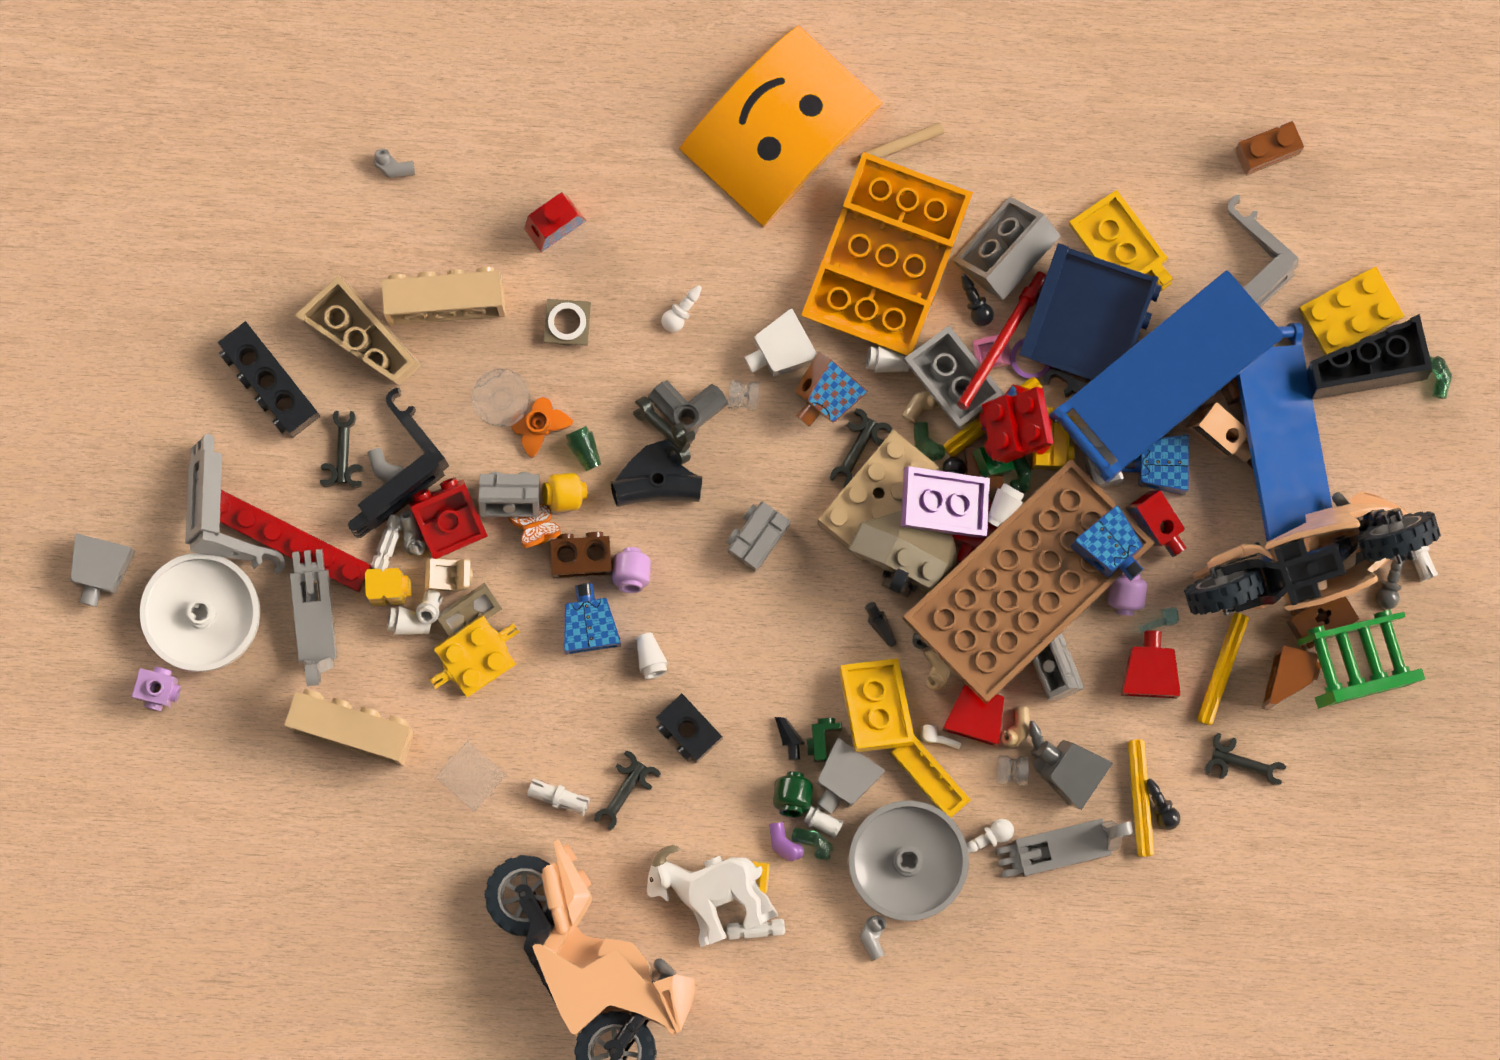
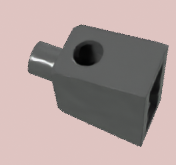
M1062 740L1057 748L1050 742L1045 741L1040 745L1036 753L1038 757L1046 762L1040 771L1041 777L1069 806L1080 810L1083 809L1113 764L1111 761L1066 740Z

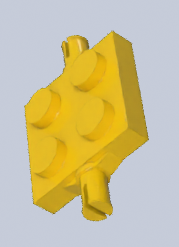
M482 614L433 647L442 660L444 670L430 678V681L437 689L451 679L459 685L468 698L516 665L508 653L505 642L520 633L519 630L512 623L498 633L497 630L490 626Z

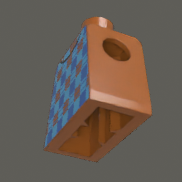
M818 352L796 388L795 393L806 402L796 417L808 427L813 424L819 415H822L832 423L836 422L868 391L832 359Z

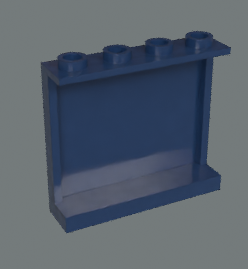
M1058 243L1019 356L1092 381L1140 341L1137 340L1141 328L1147 330L1152 313L1147 312L1151 301L1157 302L1162 285L1157 284L1159 277H1153Z

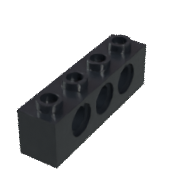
M246 321L218 342L223 349L218 354L229 367L234 364L238 368L240 373L236 375L246 389H249L251 386L258 394L254 399L263 411L266 412L269 409L276 417L272 422L282 435L288 432L294 438L320 418L314 406ZM246 353H255L256 360L253 364H242V357ZM265 375H272L274 377L273 385L268 388L260 387V379ZM282 398L292 399V406L288 410L281 411L277 408V404Z

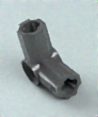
M668 380L658 384L648 395L654 406L673 426L680 423L679 420L683 417H690L694 420L693 423L684 426L685 434L694 431L696 435L703 424L728 405V400L724 393L713 384H710L689 402L682 397Z

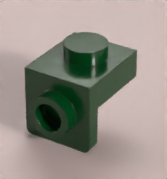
M985 446L972 452L980 473L984 478L1004 476L1016 469L1013 461L1003 463L992 460V457L987 454Z
M835 718L817 719L818 724H812V738H807L808 756H814V762H826L827 760L825 732L842 731V722L835 723Z

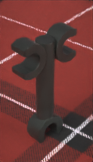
M644 396L636 400L635 403L640 408L633 411L635 418L640 421L646 419L673 444L668 447L667 455L670 457L677 454V464L679 466L688 462L691 458L689 451L690 442L695 440V432L691 431L685 434V423L683 421L671 427L654 411L653 404L649 398Z
M856 408L854 414L861 417L862 423L855 425L852 422H848L847 424L849 430L853 432L860 431L842 465L834 468L830 475V480L833 481L837 474H845L847 480L843 487H846L852 480L851 471L870 437L876 445L880 446L884 440L877 436V432L885 430L890 433L892 430L889 424L877 423L868 418L862 409Z
M334 411L333 420L338 426L336 468L329 463L322 464L321 469L331 471L332 477L329 480H320V484L324 487H330L335 483H348L353 488L362 487V481H353L351 475L356 471L363 472V467L358 464L348 467L350 428L356 422V415L354 411H350L349 420L341 422L339 420V411Z
M1217 733L1214 736L1213 746L1215 749L1212 760L1205 765L1204 770L1206 774L1211 772L1213 765H1219L1221 767L1220 778L1224 779L1228 774V764L1266 776L1268 782L1273 785H1280L1282 783V780L1273 777L1272 772L1275 768L1285 770L1287 766L1284 763L1275 762L1268 765L1230 753L1236 747V738H1231L1229 746L1223 747L1220 744L1221 733Z
M625 751L624 755L631 759V765L627 768L619 764L616 765L619 772L623 774L629 773L608 807L601 809L595 815L594 820L596 822L603 815L611 817V823L607 828L610 831L615 828L617 824L616 815L639 779L645 789L651 790L652 785L645 781L646 775L649 773H653L658 777L661 775L660 771L655 767H646L637 761L636 756L630 751Z

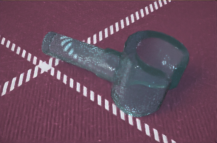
M1177 608L1162 609V619H1156L1139 626L1141 634L1145 630L1175 625L1179 620Z

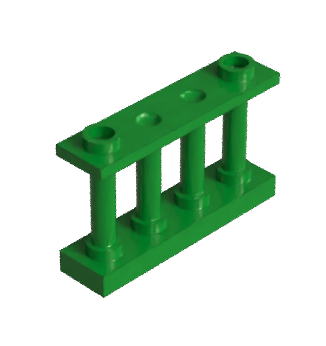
M1391 609L1374 614L1375 619L1325 630L1324 625L1307 630L1308 636L1297 640L1298 646L1314 643L1327 687L1324 689L1326 693L1314 697L1318 709L1406 687L1425 680L1422 668L1410 671L1409 666L1405 667L1392 622L1405 618L1404 612L1392 614ZM1381 627L1394 668L1391 671L1393 676L1388 677L1387 672H1383L1370 628ZM1357 631L1359 633L1372 674L1369 677V682H1365V678L1360 676L1348 637L1349 633ZM1333 637L1337 639L1349 678V682H1347L1348 687L1343 688L1342 683H1338L1325 639Z

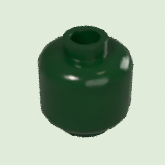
M796 771L787 772L786 776L779 777L774 787V807L779 810L782 816L790 818L801 817L803 813L809 811L812 805V782L804 778L803 773Z

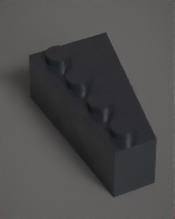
M1420 314L1411 317L1408 321L1399 325L1395 324L1388 327L1385 331L1376 335L1365 337L1351 346L1340 348L1311 361L1307 369L1312 400L1427 380L1433 368Z

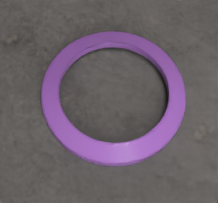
M1023 338L1011 350V366L1023 378H1040L1050 370V366L1046 365L1043 370L1035 374L1025 373L1017 366L1015 356L1017 350L1023 345L1025 339Z

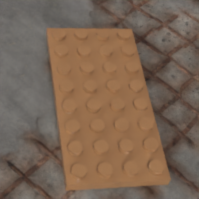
M1072 459L1069 460L908 611L902 619L987 704L1123 575V572L1118 569L1111 576H1104L1071 548L1076 538L1117 504ZM1122 510L1142 543L1140 551L1133 556L1137 561L1155 542Z

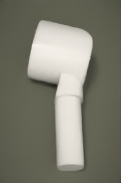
M921 726L920 738L923 742L944 744L959 750L961 742L937 736L938 726Z

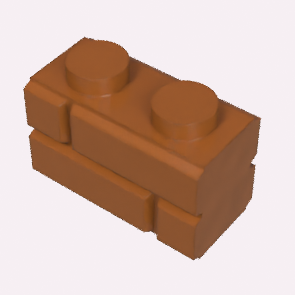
M1291 121L1281 125L1280 128H1273L1239 142L1235 151L1247 176L1299 155L1304 145L1294 122Z

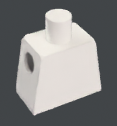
M790 309L754 337V343L758 350L747 355L744 359L752 373L767 365L772 376L776 377L810 366L817 353L793 309Z

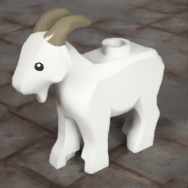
M671 845L659 850L653 859L648 876L647 895L650 897L661 896L668 902L667 888L672 887L696 916L700 928L698 938L700 947L713 944L727 937L718 918L716 907L735 899L745 907V930L778 916L768 896L759 889L756 880L762 874V867H756L748 858L733 856L722 861L721 856H717L704 862L706 868L692 872L666 860L669 854L680 850L678 846Z

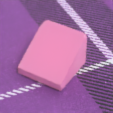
M998 335L973 341L975 358L980 364ZM1009 342L993 368L1011 365Z

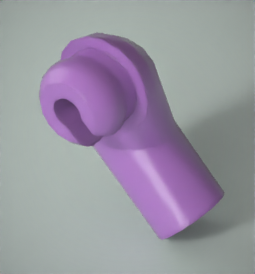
M784 822L769 824L773 851L786 861L801 859L804 854L803 847L799 843L794 844L786 838Z

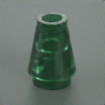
M587 426L566 435L568 440L567 446L584 467L585 471L602 464L593 431L590 432Z

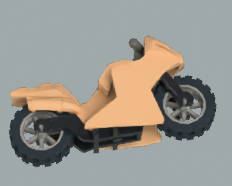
M1360 491L1350 498V504L1343 494L1336 492L1333 494L1332 500L1337 507L1306 514V523L1268 541L1265 548L1260 545L1241 544L1212 557L1210 561H1207V567L1192 572L1195 582L1184 589L1190 612L1194 615L1199 613L1203 615L1209 612H1219L1222 609L1224 615H1229L1233 611L1241 612L1244 610L1264 609L1265 606L1275 604L1283 596H1285L1287 602L1283 607L1290 611L1321 605L1356 593L1376 583L1378 578L1373 572L1377 568H1382L1389 560L1395 559L1397 564H1402L1406 560H1415L1417 558L1415 551L1422 549L1421 547L1432 544L1433 541H1437L1441 537L1435 514L1431 513V511L1408 514L1401 506L1378 495ZM1356 554L1355 566L1345 570L1344 560ZM1326 580L1327 588L1320 591L1318 582Z
M559 840L554 842L557 862L554 864H550L536 856L520 855L516 858H509L502 865H498L493 870L492 876L487 880V888L484 894L487 911L493 921L504 931L515 936L527 937L524 943V951L529 957V961L536 969L543 985L551 995L569 1031L577 1036V1043L574 1049L576 1060H602L610 1057V1060H627L628 1057H635L637 1060H655L657 1056L655 1039L646 1025L649 1021L666 1027L671 1035L682 1031L683 1024L692 1005L695 979L677 975L667 962L658 958L654 961V968L661 975L658 981L655 982L652 978L649 962L633 943L607 938H592L584 935L577 928L591 904L592 895L587 887L591 886L592 883L583 869L579 872L573 864L577 857L569 844L563 846ZM527 874L540 878L531 888L527 885ZM522 875L521 885L515 887L510 883L513 878ZM542 884L546 896L537 895L535 892ZM506 886L517 893L516 897L504 900ZM519 901L520 904L514 916L508 911L506 905ZM539 901H545V902H546V905H545L544 908L542 907V905H541V903H540ZM523 910L528 918H520ZM611 1031L612 1040L605 1043L599 1039L601 1035ZM597 1042L602 1045L607 1052L594 1056L595 1043ZM634 1042L637 1044L638 1053L628 1052Z

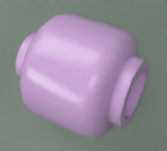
M627 547L623 552L614 556L612 561V581L619 587L620 591L638 593L649 584L651 560L639 548Z
M1123 574L1108 588V604L1116 608V613L1119 615L1133 616L1135 610H1141L1145 607L1147 582L1141 578V574L1132 581Z

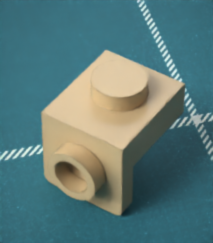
M426 560L425 589L454 592L469 589L473 578L470 560Z

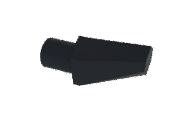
M875 602L868 603L865 606L869 615L868 623L888 646H895L896 639L885 612L880 611Z
M775 717L782 746H788V760H800L799 745H803L805 742L787 718Z

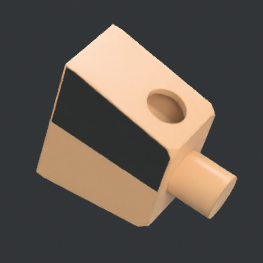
M1217 402L1202 406L1185 428V430L1222 457L1235 454L1245 463L1251 458L1249 443L1245 440L1247 438L1246 427Z

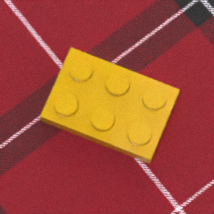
M1376 266L1300 306L1298 309L1324 355L1340 348L1351 346L1405 317Z
M899 659L840 665L839 673L855 753L912 746L915 739Z

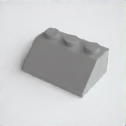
M1009 197L956 255L953 262L986 291L1004 300L1023 277L1032 270L1041 257L1051 249L1061 235L1043 213Z
M947 326L903 359L958 429L976 420L983 413V403L1004 395L988 374L968 409L962 410L957 406L958 400L981 364L950 326Z

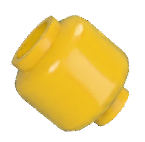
M576 473L552 474L542 486L544 504L549 505L554 512L578 510L582 505V500L587 499V485L585 482H581Z

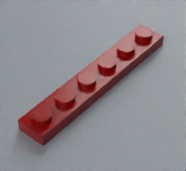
M221 490V524L293 559L292 552L299 551L300 563H305L304 551L311 550L312 562H316V550L322 549L324 567L329 570V578L358 593L360 592L365 582V572L367 569H372L370 564Z

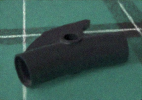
M668 439L646 445L633 457L618 477L611 481V491L617 507L650 501L699 502L702 476L692 473L683 465L679 466L677 464V454L669 457L667 449L673 444Z

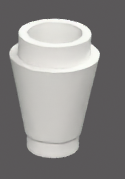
M876 345V347L869 346L866 369L872 370L873 373L908 372L909 367L903 360L906 355L880 345Z
M1005 483L1001 489L997 488L988 514V522L999 527L1023 504L1021 500L1024 494Z
M398 606V609L390 608L387 631L394 632V635H429L431 623L424 624L420 622L416 612Z
M645 633L638 636L636 641L640 673L644 674L645 679H653L666 674L668 662L653 633Z

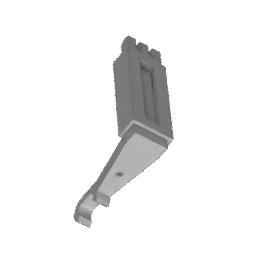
M1239 194L1233 196L1228 203L1229 215L1273 258L1244 287L1254 301L1262 307L1294 277V270L1298 267V257L1256 221L1258 211H1252L1250 216L1244 217L1234 208L1236 204L1240 203Z
M205 434L191 448L188 468L185 543L190 544V551L251 561L253 569L263 562L262 558L271 560L275 564L274 572L278 574L285 567V559L280 552L219 533L222 454L214 452V437L211 434Z
M322 549L316 550V562H312L311 550L304 551L305 563H300L299 551L292 552L294 572L290 573L298 659L299 662H303L307 686L319 685L321 673L334 668V659L337 658L329 570L324 567Z
M1102 818L1016 839L1015 844L996 849L997 855L1009 852L1010 858L999 860V865L1012 864L1013 868L1001 872L1002 877L1006 878L1022 873L1023 877L1110 856L1112 855L1111 851L1120 848L1122 837L1131 835L1133 829L1131 821L1117 824L1112 820L1103 822Z

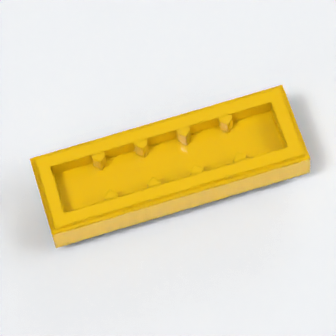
M914 735L915 742L912 746L896 747L890 754L933 804L952 818L971 799Z

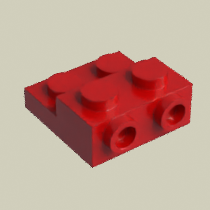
M1034 387L1014 396L1003 395L982 404L983 413L979 415V420L982 427L987 430L988 440L985 442V450L992 457V460L1008 463L1054 444L1043 388Z
M456 477L447 479L440 483L441 489L430 493L429 489L419 491L412 496L414 500L409 502L433 559H438L488 537L463 479L457 481Z

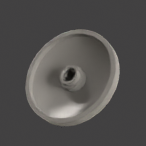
M919 801L893 802L871 813L861 823L853 837L848 860L853 885L863 901L879 914L900 921L923 920L938 914L948 907L960 893L967 877L969 865L967 845L957 824L940 809Z

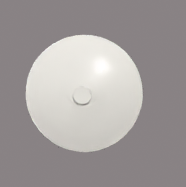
M202 553L179 556L163 565L149 580L140 603L141 627L150 647L167 663L191 672L214 671L237 660L251 645L260 621L259 598L254 585L244 571L224 557Z

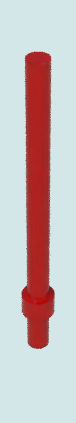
M1038 271L1030 285L1021 292L1019 303L958 400L957 406L960 409H968L1029 307L1035 305L1040 296L1039 291L1047 276L1045 273Z

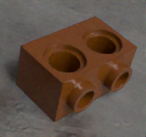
M588 532L586 537L574 538V534L566 533L560 534L556 539H550L553 579L612 575L610 537L604 536L603 532ZM594 546L601 547L604 550L603 557L597 561L591 560L587 556L589 549ZM569 548L574 551V558L570 562H562L558 559V554L562 549Z

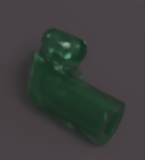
M1430 356L1433 368L1431 372L1436 377L1432 396L1439 399H1447L1452 373L1445 359L1440 356Z
M928 422L914 423L915 447L931 461L943 459L946 452L945 448L929 438Z
M1023 456L1013 460L1017 479L1011 480L1009 486L1026 494L1030 489L1031 468L1026 457Z
M794 828L792 833L793 842L815 847L814 856L817 859L825 861L830 859V853L833 851L832 843L816 831Z

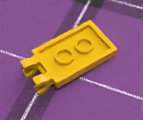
M1115 190L1069 221V226L1091 256L1153 277L1157 276L1159 277L1157 284L1162 285V291L1172 285L1171 281L1173 278L1163 267V264L1168 261V257L1118 190Z

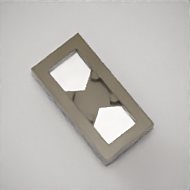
M483 583L440 612L438 621L450 637L482 614L487 620L502 610L487 585Z

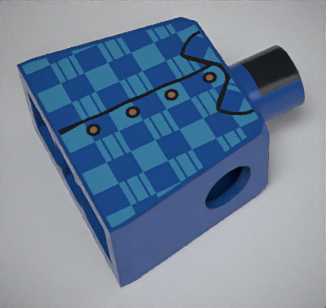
M1189 435L1159 439L1126 466L1122 472L1138 473V486L1185 495L1189 490Z
M1118 505L1076 538L1071 545V548L1106 577L1111 576L1120 569L1132 581L1144 570L1133 558L1142 548V543Z
M592 583L576 585L577 602L565 604V654L621 647L620 637L607 598L595 599Z

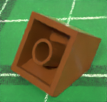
M1285 645L1275 652L1262 709L1269 710L1318 679L1321 666L1317 662L1318 656L1316 653Z

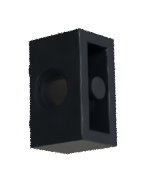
M682 693L656 717L659 723L656 726L657 730L667 740L672 737L680 745L676 750L688 762L693 759L698 763L723 739V736ZM688 722L695 726L696 732L692 737L684 738L679 734V727L683 723Z

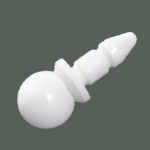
M698 285L691 289L679 305L674 303L672 310H668L663 314L661 324L666 331L675 333L683 328L684 319L690 317L687 311L690 310L694 302L699 298L702 290L701 286Z
M1006 819L994 821L991 828H984L986 831L985 835L982 834L966 844L968 853H974L978 849L989 845V843H992L995 847L997 842L1004 843L1009 841L1014 834L1012 823Z

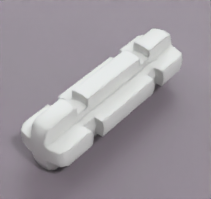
M390 515L386 524L388 528L383 531L376 550L378 554L377 556L374 555L371 563L373 569H381L383 572L385 568H388L390 563L388 559L392 557L400 537L398 533L403 529L397 515Z
M774 919L771 922L765 921L747 930L744 928V922L742 925H739V923H729L726 926L727 938L734 940L740 939L743 936L745 939L768 937V934L773 936L783 935L785 933L784 920Z

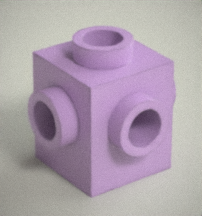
M155 667L154 671L140 668L132 697L145 702V708L162 711V707L171 708L172 702H177L181 685H177L178 679L171 676V670L161 667ZM161 685L160 691L155 693L156 687Z

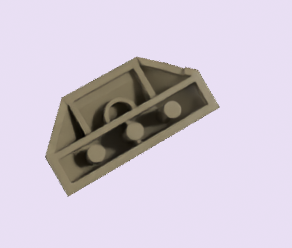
M902 510L860 523L848 550L890 573L897 571L898 568L908 572L912 584L927 593L959 565L952 536L941 532L901 527Z

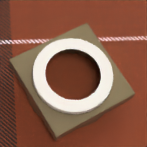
M547 299L544 343L588 346L591 302ZM570 308L578 313L580 326L575 332L563 334L556 329L554 318L561 309Z

